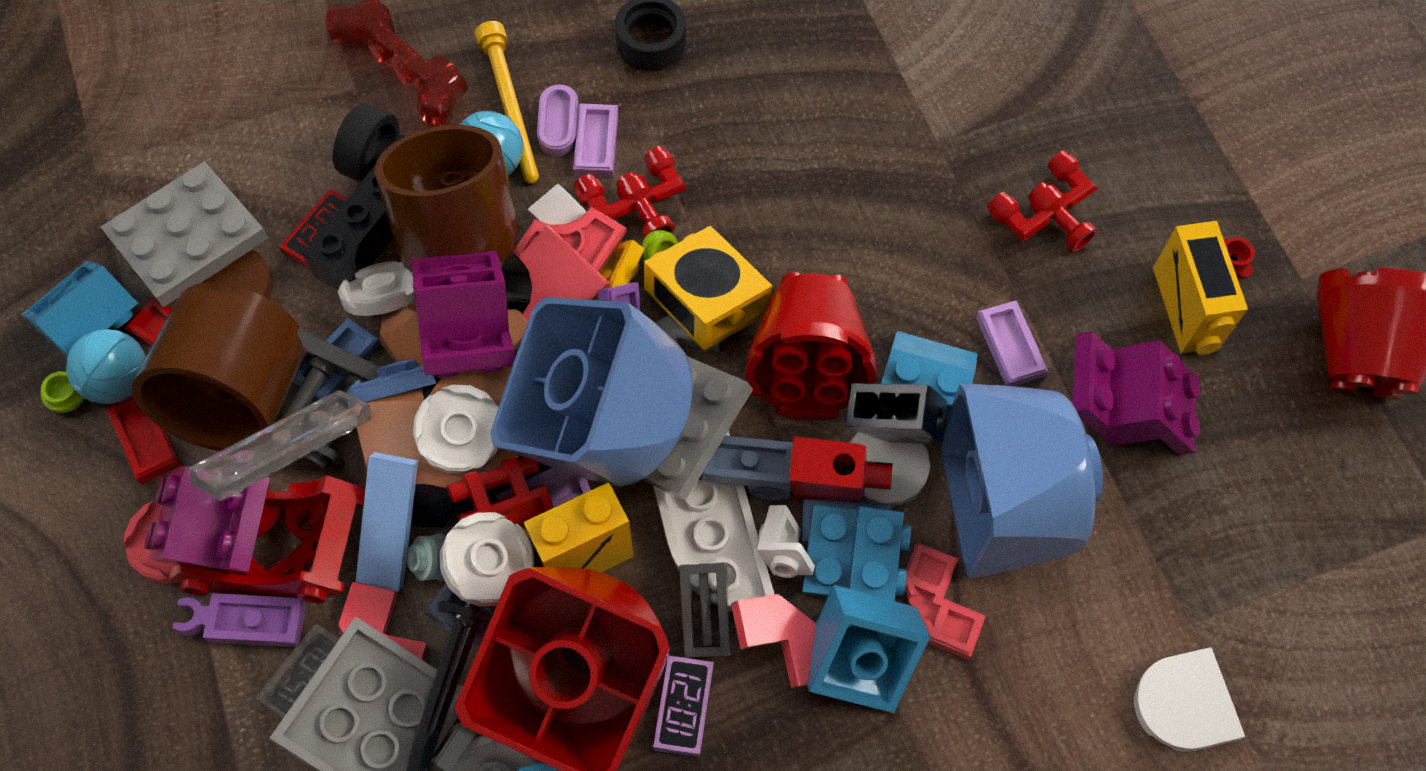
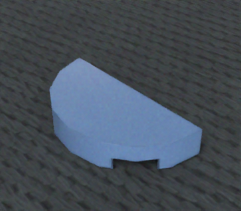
M409 359L376 369L377 378L363 383L357 380L347 393L352 404L357 405L436 384V376L424 375L423 364L418 366L416 360Z

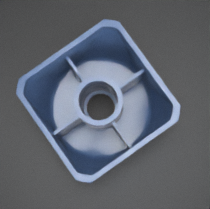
M544 297L532 309L490 431L493 446L598 483L606 484L609 482L611 486L615 487L632 485L651 474L668 457L684 430L690 412L693 390L689 360L683 349L674 339L628 302Z
M959 384L946 418L944 439L942 444H940V453L964 569L969 579L1058 559L1082 550L1092 534L1095 519V503L1100 500L1103 490V469L1097 445L1093 438L1085 433L1080 416L1072 402L1062 393L1052 390L1000 385Z

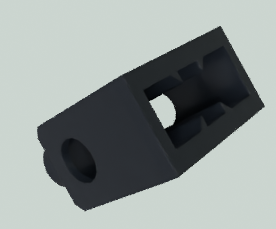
M852 383L846 427L887 442L942 444L948 404L947 400L929 385ZM879 407L884 409L886 418L876 414Z

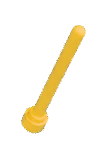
M484 22L474 32L477 45L485 55L489 56L505 116L509 117L521 132L523 154L519 165L523 179L528 184H534L537 182L539 174L503 53L508 42L503 24L500 22Z

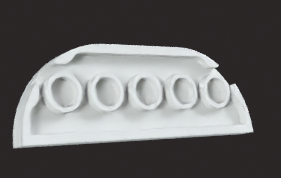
M702 473L685 501L652 485L668 550L678 573L679 565L726 562L729 611H732L731 603L735 601L774 595L766 563L757 551L759 537L744 485L703 481ZM709 573L711 603L718 606L716 573ZM691 574L692 590L700 596L699 574Z

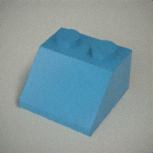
M85 261L21 315L62 354L68 357L70 348L83 335L110 327L116 330L124 325L133 316L131 309L138 302L103 265Z
M897 331L881 384L929 385L947 400V418L959 384H972L978 353Z
M833 585L816 623L807 685L809 692L894 713L930 639L918 608Z

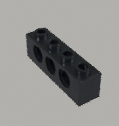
M401 134L396 141L405 137V135ZM375 166L303 252L314 277L336 290H339L340 285L345 279L349 283L355 280V273L358 270L371 266L394 238L376 181Z

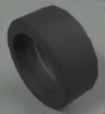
M629 0L617 13L615 18L617 50L622 58L632 66L645 70L662 69L673 64L682 56L687 44L686 18L679 5L672 0ZM657 21L672 28L673 34L667 40L660 43L645 44L631 38L629 31L635 25L642 22Z
M360 103L352 108L340 125L333 144L332 159L334 168L340 174L362 182L373 169L380 155L399 137L400 128L396 116L393 113L367 103Z

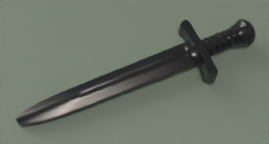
M445 600L437 603L438 611L452 612L455 614L413 741L406 771H426L478 626L481 622L488 626L492 616L480 612L479 609L482 606L464 601L462 606Z

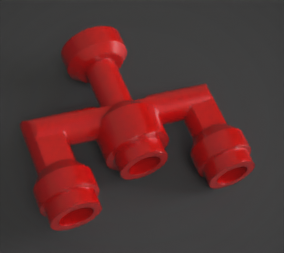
M656 146L650 149L644 156L648 171L652 176L658 177L662 183L650 188L642 175H638L636 172H628L618 179L616 193L620 200L612 204L607 203L604 198L605 189L593 174H586L575 181L573 185L575 195L582 205L588 206L589 209L593 207L613 220L637 210L645 223L642 229L644 238L655 230L674 232L675 226L668 216L658 215L651 203L659 202L687 189L674 168V158L663 146Z
M1063 150L1050 160L1047 167L1051 170V174L1057 181L1066 182L1072 188L1070 191L1063 194L1054 184L1040 183L1028 195V199L1031 202L1030 208L1036 213L1028 220L1019 211V203L1005 192L996 195L987 205V209L991 212L990 215L997 223L1006 224L1022 242L1046 227L1049 221L1053 219L1068 234L1066 245L1072 252H1077L1095 237L1098 230L1091 222L1079 223L1066 209H1071L1096 192L1098 187L1079 169V161L1072 154H1068Z

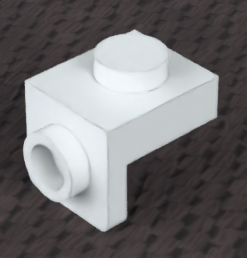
M770 505L765 523L761 525L759 530L757 551L773 575L784 578H792L796 575H813L815 565L802 544L799 543L802 530L786 505Z

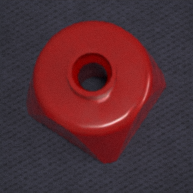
M571 567L526 568L509 575L457 699L455 709L462 726L560 771H617L660 680L668 659L670 646L650 605L628 584L607 574L590 569ZM563 647L580 653L587 661L590 671H577L568 665L563 657Z

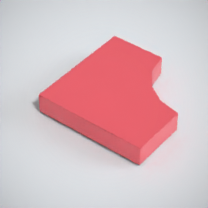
M591 207L581 218L567 224L549 225L534 219L512 254L521 261L519 256L546 226H550L600 273L627 230L623 225Z
M546 226L519 256L529 271L532 283L530 303L523 313L527 321L532 309L544 297L595 300L598 297V290L604 289L610 284L606 278L550 226Z

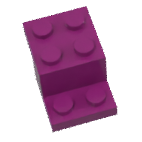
M497 251L411 259L424 375L452 377L461 371L480 370L482 372H497L506 366H513L515 356L509 332L506 286Z
M1093 331L1076 334L1073 405L1080 419L1111 446L1161 439L1178 455L1195 453V437L1200 434V422L1196 414V398L1201 393L1200 381L1196 373L1192 372L1180 360L1179 356L1174 354L1161 340L1112 349Z
M186 465L171 471L167 478L162 477L155 504L162 505L159 520L157 523H150L144 545L145 549L151 550L149 560L162 563L187 564L228 573L249 572L270 478L253 474L238 477Z

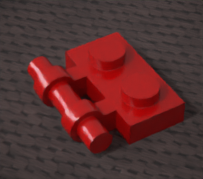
M514 456L501 461L500 467L481 474L477 471L463 475V480L448 485L447 490L453 503L470 497L474 507L473 510L457 515L458 520L460 521L475 513L495 512L506 516L505 519L511 521L514 525L517 523L526 531L525 521L554 508L545 484L528 489L525 476L539 471L538 462L527 458L517 460ZM508 483L512 495L490 503L486 491Z

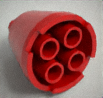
M1378 267L1377 272L1363 271L1356 273L1354 276H1349L1350 270L1345 268L1329 270L1320 274L1316 296L1328 379L1331 381L1330 389L1345 393H1355L1358 387L1373 389V397L1388 400L1400 399V394L1417 395L1426 378V273L1407 269Z
M790 272L782 277L781 284L775 289L747 354L745 381L753 389L751 392L752 396L759 395L768 403L776 406L775 413L801 420L839 417V410L847 408L849 405L852 383L876 384V358L854 294L849 288L848 280L841 275L828 276L817 273L800 274Z

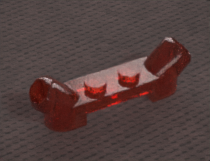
M361 0L354 6H331L327 10L326 29L329 38L334 43H365L379 63L383 64L386 62L389 64L397 78L404 85L408 86L411 84L419 91L417 114L421 121L435 127L444 126L452 120L453 102L468 91V86L460 72L439 53L428 62L396 35L390 11L379 0Z

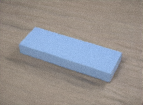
M377 452L369 456L355 582L391 589L399 592L404 587L418 460Z

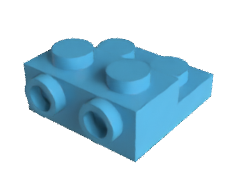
M813 504L807 554L815 568L813 575H804L802 594L828 598L833 585L892 601H895V595L903 596L907 570L898 568L900 551L908 552L911 538V525L903 524L904 512L862 506L855 510Z

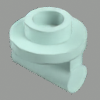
M437 533L431 536H418L409 547L407 565L418 580L437 579L438 581H445L440 572L439 555L445 534Z

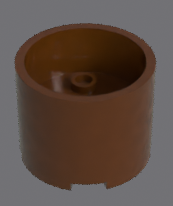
M468 125L437 126L417 131L401 138L380 155L374 168L376 181L400 260L410 272H412L411 259L497 251L501 263L516 249L515 239L520 229L502 148L499 140L492 133Z
M200 283L190 286L178 297L133 381L132 394L141 411L156 425L188 443L221 452L236 453L254 450L266 441L306 354L307 348L303 347L297 335L300 326L291 315L276 303L244 288L239 295L223 290H214L211 283Z

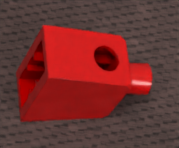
M793 436L789 482L794 499L864 502L865 488L891 490L893 463L867 461V448L865 445ZM843 470L852 471V473L849 475L843 476L838 474Z

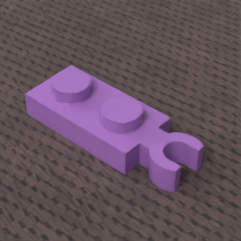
M212 593L209 606H203L194 598L184 597L178 599L177 605L183 610H193V617L186 623L173 622L172 628L184 636L196 635L204 629L203 639L208 643L299 647L307 603L299 598Z

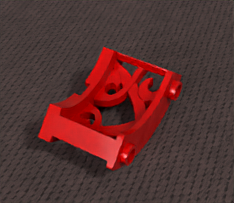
M328 475L309 482L290 483L288 491H269V484L257 537L267 533L276 524L280 515H285L289 530L302 541L290 555L266 570L252 556L249 572H244L246 575L174 563L168 581L180 584L179 590L195 596H206L208 591L221 594L292 597L309 603L323 604L326 598L343 592L344 583L337 580L354 511L364 507L365 488ZM305 517H310L305 522L311 528L310 531L301 528V523Z

